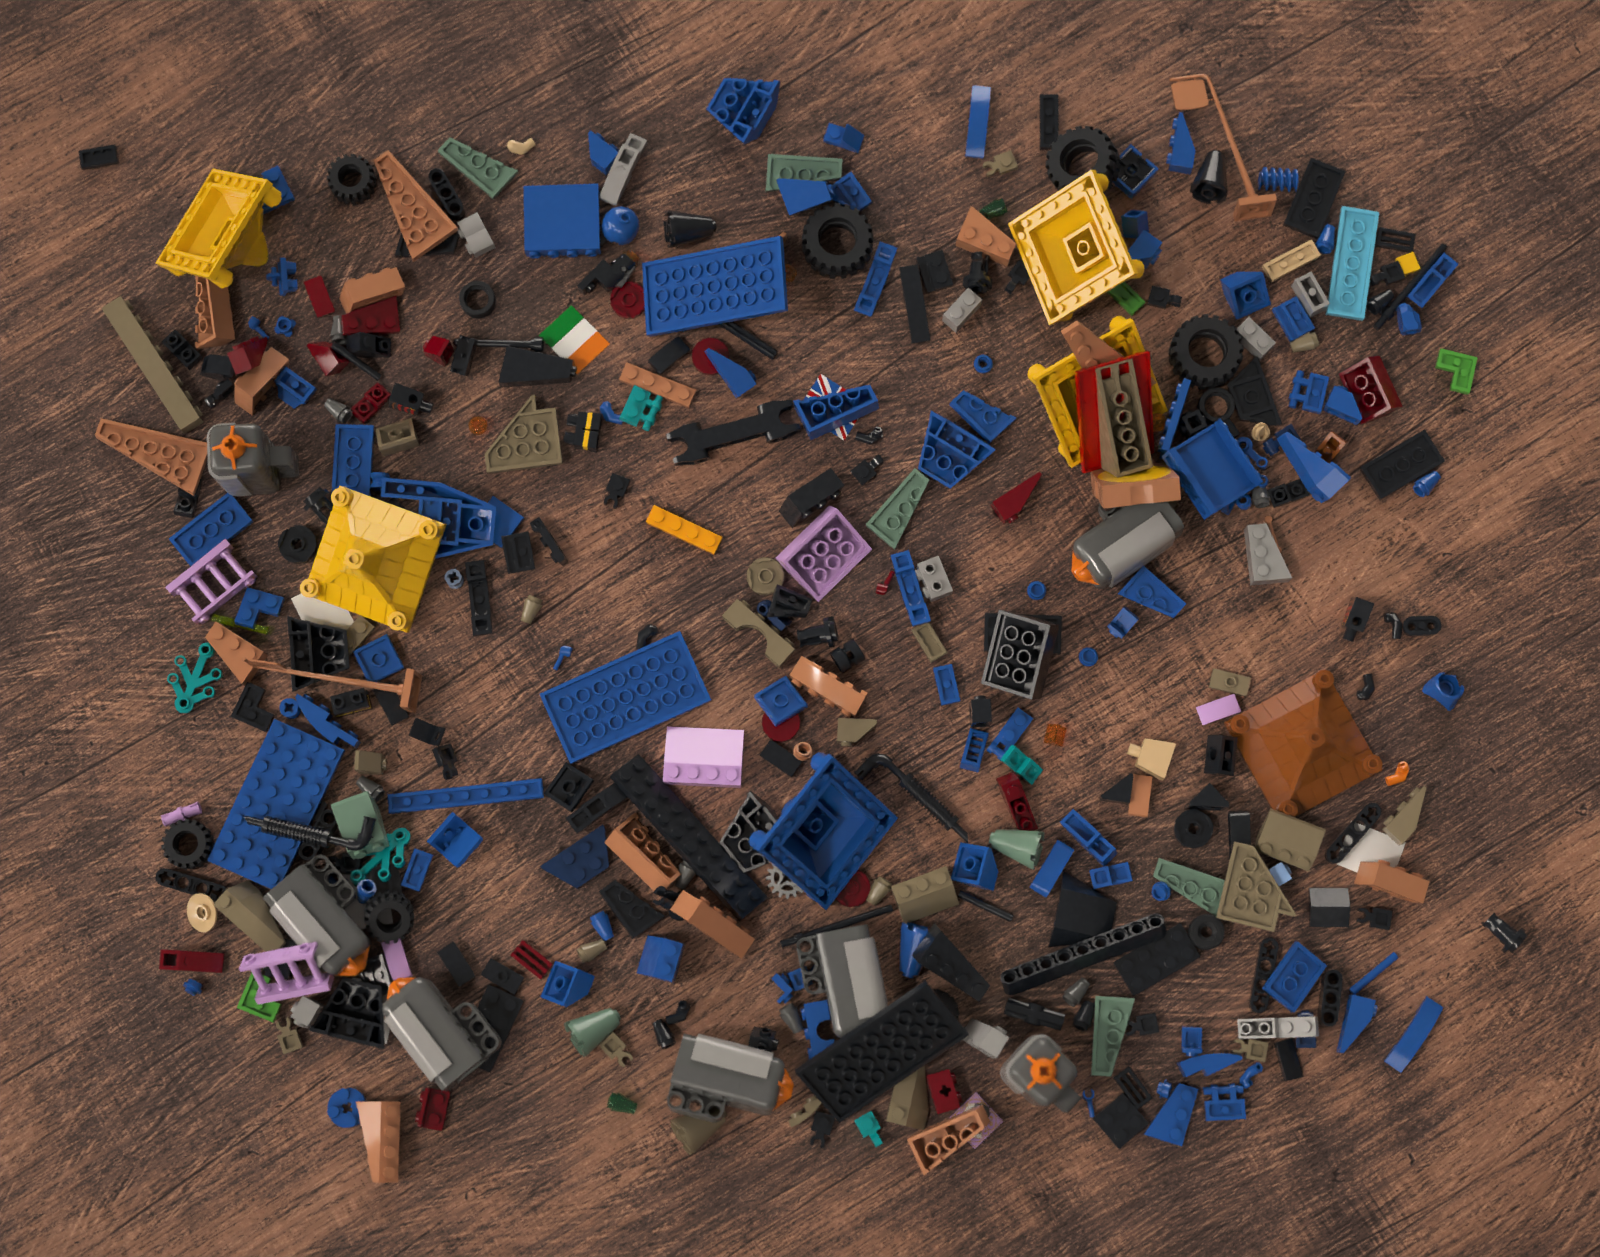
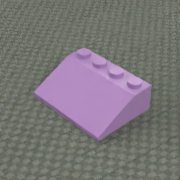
M829 505L776 557V560L819 602L872 548L840 511Z
M667 726L663 783L668 785L741 788L744 730Z

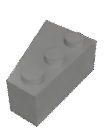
M1267 523L1247 525L1244 529L1250 586L1289 582L1292 576Z
M971 1018L965 1027L969 1035L962 1040L988 1057L995 1059L1000 1054L1009 1037L1006 1036L1007 1032L998 1026L993 1028Z

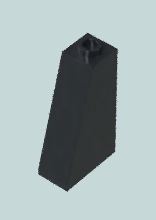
M507 346L498 382L500 387L503 388L571 383L572 377L575 378L577 366H575L572 359Z

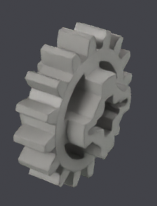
M773 864V870H767L771 874V876L766 877V880H771L768 887H774L772 893L779 892V898L783 894L786 895V899H789L790 894L796 898L797 891L803 893V890L793 881L783 882L784 873ZM775 872L779 875L777 884L774 881ZM784 886H791L793 890L785 891L782 888Z

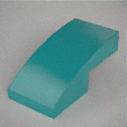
M1011 745L1000 759L1031 785L1043 771L1036 762L1027 757L1014 745Z

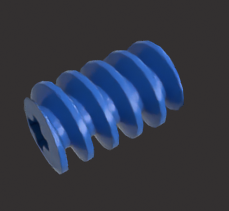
M1263 167L1258 176V190H1261L1262 185H1264L1266 191H1268L1270 186H1272L1273 191L1279 186L1281 192H1283L1284 187H1287L1288 192L1294 187L1296 192L1298 187L1297 169H1293L1290 172V169L1286 168L1283 173L1282 168H1278L1275 171V168L1271 167L1268 172L1267 167Z

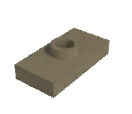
M929 622L911 630L930 663L948 653Z
M1213 668L1208 688L1246 697L1251 678Z

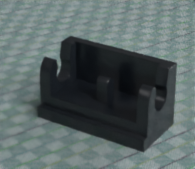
M463 335L459 336L450 372L469 376L478 340Z

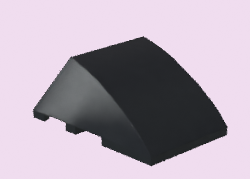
M287 616L292 670L333 676L350 669L347 630ZM291 674L292 692L321 681V679Z
M749 791L743 805L739 808L737 815L719 842L743 873L770 863L761 853L750 846L749 839L757 830L768 833L779 819L772 808L752 791Z
M1063 871L1048 948L1073 945L1112 930L1117 902Z
M343 977L331 995L330 1000L324 1009L321 1010L317 1020L308 1031L385 1049L382 987Z

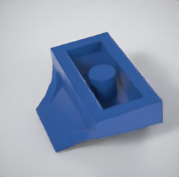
M285 367L274 381L278 387V398L292 408L306 404L317 390L288 367Z

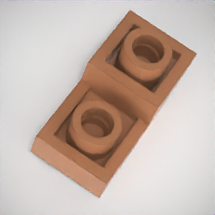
M1133 774L1128 815L1148 818L1153 776Z

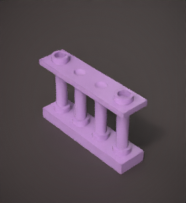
M226 539L165 587L173 596L180 595L196 614L192 621L197 625L207 622L213 612L244 587L251 586L255 582V578L258 577L252 570L246 573L232 556L231 550L234 547ZM221 558L226 559L241 577L233 586L216 567V562ZM206 570L211 571L226 590L218 598L201 579V574ZM190 583H195L211 602L203 610L186 591V587Z
M317 942L303 943L297 946L257 954H248L243 957L239 968L240 972L251 970L259 985L255 996L257 1005L330 991L334 976L328 973H321L314 959L318 946ZM305 959L313 975L304 977L295 961ZM287 963L295 979L285 980L277 965ZM269 966L277 982L267 984L259 968Z

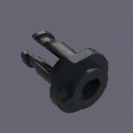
M974 252L971 254L972 262L969 275L963 278V287L971 289L975 294H984L992 289V279L988 276L989 256L987 255L982 259V252Z
M319 487L303 501L306 504L303 509L308 511L311 508L318 518L327 525L328 518L320 509L326 506L331 512L333 505L326 498L329 491Z
M834 616L823 618L824 624L808 627L804 630L797 629L800 648L828 643L829 648L835 647V642L839 641Z
M663 886L657 887L654 894L662 898L659 901L653 900V903L669 910V915L672 919L676 921L684 920L681 916L670 910L683 890L676 893L672 890H667Z
M1493 913L1483 924L1504 945L1501 951L1505 954L1508 951L1513 953L1528 936L1523 927L1517 931L1504 920L1498 918L1496 913Z

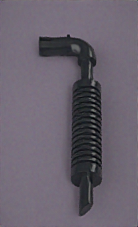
M878 753L871 755L869 758L865 757L862 765L854 771L857 776L864 771L859 776L863 781L879 765L885 769L888 768L901 780L898 785L902 789L905 788L904 791L907 790V794L910 793L913 799L916 798L915 801H919L918 804H922L921 807L924 806V810L927 809L930 815L933 814L932 817H936L935 820H939L938 823L941 822V826L944 825L947 831L952 828L968 843V833L957 823L960 818L953 815V812L950 813L951 810H947L948 807L945 808V804L942 805L939 799L936 800L937 797H933L934 794H930L931 791L928 792V788L925 789L922 783L919 784L920 781H916L917 778H913L914 775L912 773L904 774L887 755Z
M243 815L249 825L261 827L262 833L277 835L328 848L330 844L347 847V850L351 851L364 849L369 844L371 838L374 837L372 833L376 821L375 818L364 816L361 833H358L357 839L350 838L348 840L333 836V832L327 829L271 816H265L263 820Z

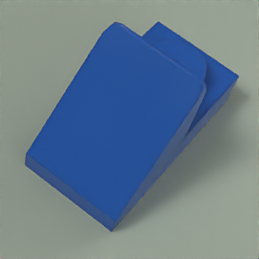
M829 123L823 142L859 153L864 135L849 124L844 128Z

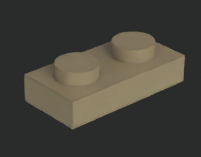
M361 615L347 629L350 657L354 654L353 651L358 649L376 629Z

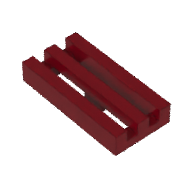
M523 940L510 955L540 980L553 965ZM523 946L526 947L529 951H531L534 955H536L539 959H541L544 963L547 964L546 968H544L541 964H539L521 948ZM519 952L520 954H522L525 958H527L530 962H532L535 966L542 970V973L539 974L536 970H534L531 966H529L526 962L517 956V953Z

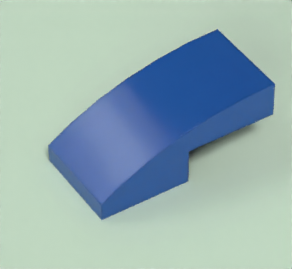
M1129 862L1089 870L1093 889L1133 881Z

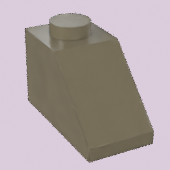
M838 718L837 743H840L841 747H852V744H857L876 727L877 720Z
M355 750L354 770L359 774L384 775V770H387V759L381 753Z

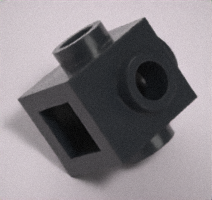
M1199 409L1194 412L1191 410L1182 415L1178 428L1180 433L1189 439L1206 429L1207 421Z
M754 1026L750 1034L749 1046L772 1053L777 1051L779 1039H776L777 1031L766 1027L759 1028Z

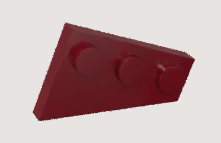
M396 296L342 315L343 336L358 332L373 335L399 334L400 325Z

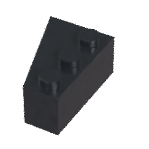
M830 468L788 495L779 512L791 528H794L816 510L826 506L828 501L837 499L842 494L841 490L845 485Z

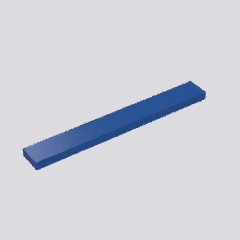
M542 778L387 794L389 814L541 799L544 798Z

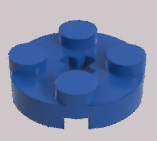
M342 1088L335 1092L328 1102L327 1114L331 1121L343 1128L354 1127L360 1124L359 1111L355 1101H366L363 1093L354 1088ZM350 1102L353 1110L352 1112L348 1111L345 1113L343 1105Z

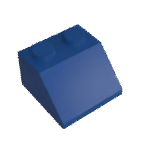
M1143 230L1128 250L1131 259L1142 261L1144 268L1147 269L1150 264L1154 265L1160 257L1162 242Z

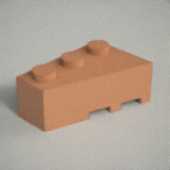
M971 206L957 237L956 246L972 253L982 252V257L985 258L988 255L989 260L1008 267L1016 243Z
M388 267L376 274L368 273L360 279L352 278L344 283L339 299L347 314L393 296L398 297L403 294L405 285L397 267L392 269Z
M272 347L267 352L264 351L260 365L247 370L243 376H239L234 383L235 404L253 416L256 412L254 407L260 400L264 402L267 398L264 394L272 386L274 388L276 386L275 379L285 367L289 368V359Z
M218 622L214 623L205 636L244 686L247 682H251L259 668L250 666L242 661V658L265 661L268 656L262 650Z
M1379 860L1378 862H1360L1354 884L1359 886L1367 885L1372 887V890H1380L1390 894V896L1411 903L1423 904L1430 881L1422 879L1423 875L1414 872L1409 874L1405 868L1399 866L1394 868L1390 866L1389 862Z

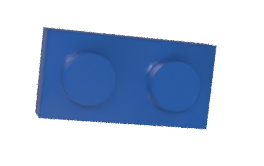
M952 664L933 668L941 706L960 702Z
M414 848L401 885L420 892L434 855Z

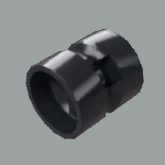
M854 639L844 643L843 648L838 647L830 652L831 658L842 674L850 670L852 664L858 665L865 660L863 652ZM848 651L852 656V658L850 659L846 655V652Z

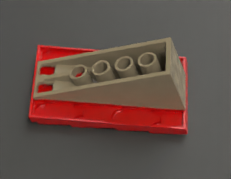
M1150 351L1137 352L1130 356L1120 357L1116 360L1075 371L1082 473L1102 468L1118 478L1152 468L1151 454L1154 453Z

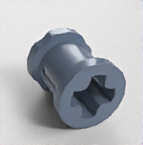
M451 569L446 572L445 580L450 588L458 589L463 585L464 578L458 570ZM456 575L458 580H454V582L452 583L450 578H454Z

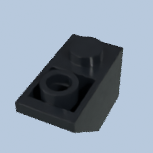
M358 332L347 336V350L360 358L391 357V339Z
M209 354L204 357L200 375L223 381L235 375L228 356Z

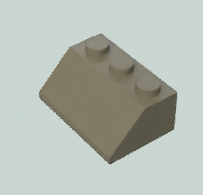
M1270 808L1256 837L1255 849L1259 853L1310 871L1317 857L1326 829Z
M946 866L891 886L901 918L906 924L907 922L910 923L959 905L954 885Z

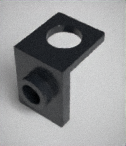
M415 718L409 736L429 745L439 746L446 728L438 727Z

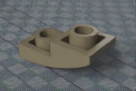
M816 1096L805 1099L806 1104L803 1106L806 1113H802L800 1110L790 1115L792 1119L788 1121L791 1127L807 1119L820 1106L821 1102Z

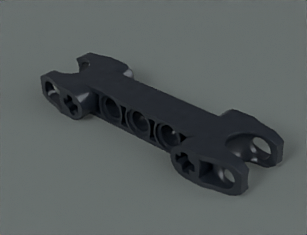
M793 400L763 403L757 406L758 415L702 430L700 422H694L666 434L668 442L683 441L688 446L685 453L673 458L674 466L696 465L706 462L710 459L708 451L765 436L766 442L771 444L783 441L801 432L800 424L786 425L779 419L783 412L794 408Z

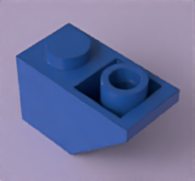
M590 130L588 138L591 163L603 174L607 175L619 150L613 144H607L602 135L597 132L595 134Z

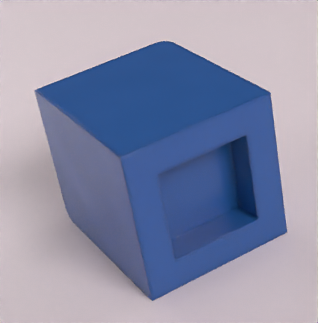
M1130 210L1121 216L1123 237L1137 239L1143 230L1149 232L1147 211Z

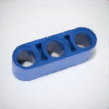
M1057 840L1029 888L1046 898L1074 849Z

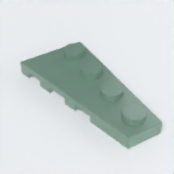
M1158 858L1153 877L1166 883L1170 888L1212 915H1217L1224 879Z
M1095 996L1091 1075L1112 1077L1135 998Z

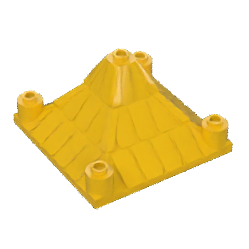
M212 169L156 261V264L166 268L176 276L187 273L209 279L220 288L229 287L233 282V273L227 269L241 264L260 267L267 262L268 248L264 233L262 232L264 211L262 207L264 203L269 207L279 205L282 200L281 192L273 187V183L267 179Z
M1090 170L1008 223L1049 325H1054L1059 321L1070 320L1073 312L1126 280L1140 278L1144 273L1145 268L1142 261L1131 259L1107 198L1103 193L1108 188V178L1104 174L1097 173L1096 170Z
M1123 316L1114 317L1109 325L1111 331L1099 337L1124 357L1145 351L1134 320L1131 318L1126 319ZM1073 353L1048 368L1041 364H1035L1030 367L1027 373L1029 380L1037 387L1059 440L1058 451L1071 468L1081 463L1075 371L1082 368ZM1151 367V377L1156 381L1155 375ZM1158 383L1151 386L1153 419L1168 411Z
M339 486L331 494V500L334 505L309 578L302 581L300 591L305 597L316 598L388 625L393 630L409 633L447 524L347 487Z

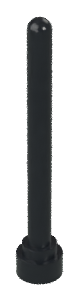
M535 337L531 341L476 339L478 340L477 347L507 348L509 346L514 348H531L535 352H543L544 349L543 337ZM459 339L453 341L454 346H457Z

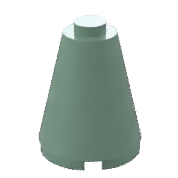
M996 829L995 832H991L989 843L992 844L991 848L1034 870L1042 853L1043 846H1041L1040 840L1044 841L1045 832Z
M607 1008L564 1023L566 1032H571L570 1040L578 1053L586 1057L620 1025L619 1020H621V1017L616 1009Z

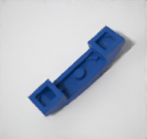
M972 85L965 157L984 159L991 87Z
M883 242L879 243L865 284L855 305V312L872 317L890 272L897 247Z
M909 550L891 555L897 582L912 627L931 622Z
M1426 996L1417 1009L1415 1017L1398 1043L1393 1046L1384 1062L1401 1073L1425 1041L1441 1014L1443 1007Z

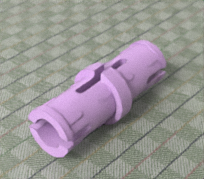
M199 802L185 807L180 806L177 807V810L161 815L163 825L167 827L178 820L185 821L187 818L202 814V808Z

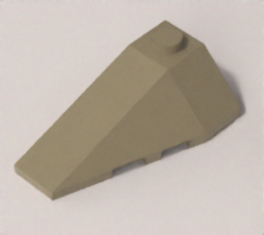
M249 880L226 889L214 903L215 907L265 952L281 949L286 944V941L269 912L270 908L264 901L262 892Z

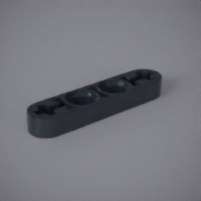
M1367 804L1325 852V859L1328 863L1338 864L1378 820L1382 812L1378 804ZM1374 807L1376 809V816H1370L1368 821L1361 817V815L1364 817L1368 815V808L1372 809ZM1356 821L1364 823V831L1358 832L1355 830L1354 824ZM1347 835L1352 838L1350 846L1343 845V836ZM1339 847L1343 850L1337 854L1339 859L1335 858L1332 860L1330 858V851L1335 852Z
M166 868L157 871L155 876L158 884L191 895L198 894L197 886L200 883L207 885V891L204 894L208 896L211 890L221 891L223 889L224 893L228 889L223 885ZM168 872L167 876L175 878L174 886H172L173 882L165 880L163 883L161 875H165ZM183 877L189 881L186 888H180L178 884L179 880ZM211 893L210 898L216 902L218 895Z
M1265 938L1259 945L1249 998V1008L1254 1013H1262L1268 1007L1270 995L1265 990H1259L1256 984L1260 979L1267 982L1274 972L1278 943L1273 938ZM1269 941L1274 946V949L1269 951V955L1273 956L1272 959L1262 957V954L1265 955L1267 953V948L1264 947V944H1267ZM1263 960H1267L1270 963L1269 971H1263L1260 968V963ZM1255 992L1266 994L1265 997L1261 996L1260 1003L1263 1004V1007H1259L1258 1010L1253 1005V1002H1256L1259 996H1255Z

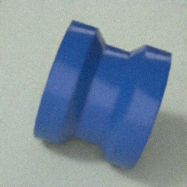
M385 472L371 473L372 484H370V489L381 491L382 477L390 478V474Z
M286 698L280 703V712L286 718L295 719L300 715L301 709L294 699Z

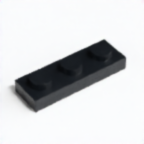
M1040 94L1039 150H1051L1050 145L1053 141L1056 142L1059 136L1058 94Z

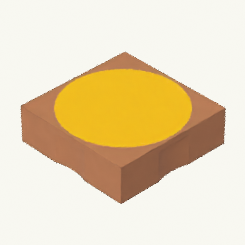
M1165 462L1153 463L1152 468L1118 478L1103 469L1090 472L1092 493L1099 499V503L1103 508L1181 500L1179 476Z

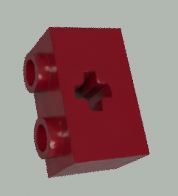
M947 1069L926 1076L937 1114L961 1108L959 1103H963L960 1091L956 1092L954 1084L957 1083L954 1072L950 1073V1070ZM943 1085L946 1088H950L947 1097L944 1094H940Z

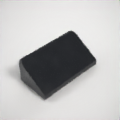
M1293 1038L1273 1043L1283 1080L1290 1081L1303 1077Z

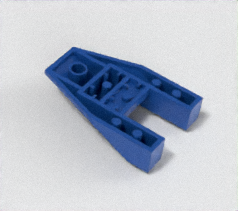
M382 477L381 497L419 500L418 514L447 524L435 559L493 545L496 506L440 482Z

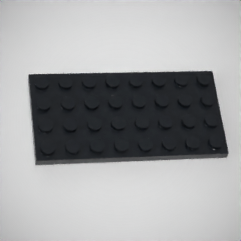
M925 980L796 1068L795 1072L840 1123L969 1034Z

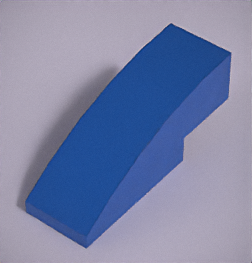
M1443 253L1407 297L1423 308L1458 266V263L1446 253Z
M1074 809L1060 821V824L1103 867L1118 854L1116 848L1103 838L1101 833Z
M1215 1053L1187 1058L1177 1062V1065L1183 1077H1188L1202 1070L1204 1076H1208L1243 1058L1241 1055Z

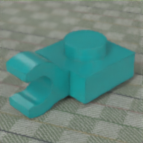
M872 1111L854 1120L863 1138L869 1135L875 1147L883 1144L876 1132L881 1127Z

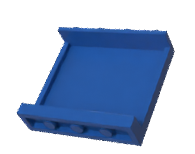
M599 184L524 186V251L526 256L536 259L540 258V256L557 258L559 255H567V257L585 255L587 257H594L597 254H601Z
M1221 418L1161 456L1168 467L1179 476L1180 485L1204 520L1263 482L1260 473L1255 470L1249 457L1244 454L1239 442L1232 436L1228 426Z

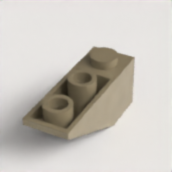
M1425 786L1420 789L1416 787L1409 794L1411 798L1407 802L1403 801L1396 808L1398 812L1394 816L1390 815L1383 822L1385 826L1381 830L1398 845L1403 844L1416 830L1426 792Z

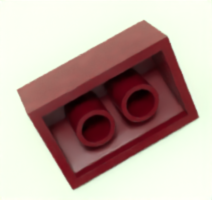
M1380 355L1367 357L1339 373L1344 387L1353 394L1362 415L1361 425L1386 416L1403 407Z

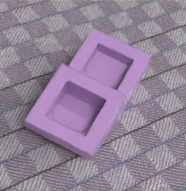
M1235 694L1196 707L1203 726L1241 712Z
M401 938L398 939L397 943H394L393 940L390 941V944L382 942L392 981L400 977H412Z

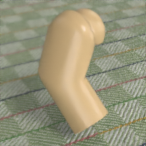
M529 138L524 143L510 140L507 143L509 151L519 155L525 154L536 146L532 138Z

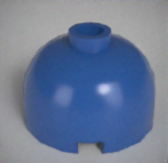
M622 206L614 207L605 214L601 230L608 241L619 243L618 245L629 244L635 239L639 231V220L633 210Z

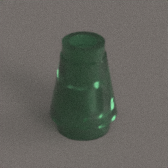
M996 198L982 209H979V212L987 219L1004 216V213L1008 212L1003 198L999 200Z
M612 1092L607 1108H610L611 1111L634 1115L637 1103L618 1092Z

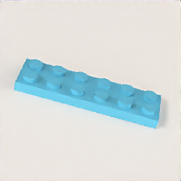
M1346 206L1341 207L1328 294L1330 304L1326 309V315L1360 321L1364 320L1379 212Z

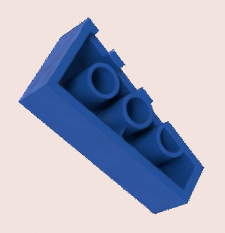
M870 385L847 389L839 393L832 392L820 397L813 396L806 400L800 401L799 399L793 401L794 408L810 440L879 409L878 399Z

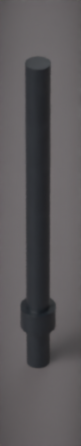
M1441 243L1391 305L1384 309L1381 317L1373 325L1374 329L1379 331L1386 321H1390L1397 307L1448 248L1444 243Z
M889 904L804 933L798 932L792 937L780 940L782 948L796 944L804 937L838 930L893 912V908Z

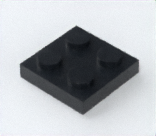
M1123 1093L1093 1118L1095 1123L1118 1149H1121L1149 1124Z

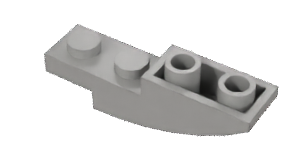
M630 133L613 162L602 188L600 200L617 206L632 177V172L647 145L646 139Z
M1318 1017L1237 1019L1238 1039L1319 1037Z

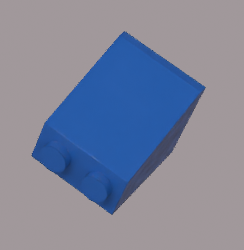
M776 179L790 216L834 200L833 196L836 195L832 184L828 185V182Z
M647 935L637 973L674 984L685 945L669 939Z

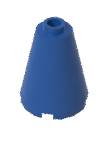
M902 922L899 970L903 972L902 975L905 977L914 978V975L918 976L923 967L914 959L912 954L928 933V927L909 922L907 924Z

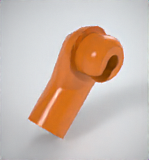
M1399 762L1395 774L1385 777L1387 786L1406 780L1410 769L1407 762Z

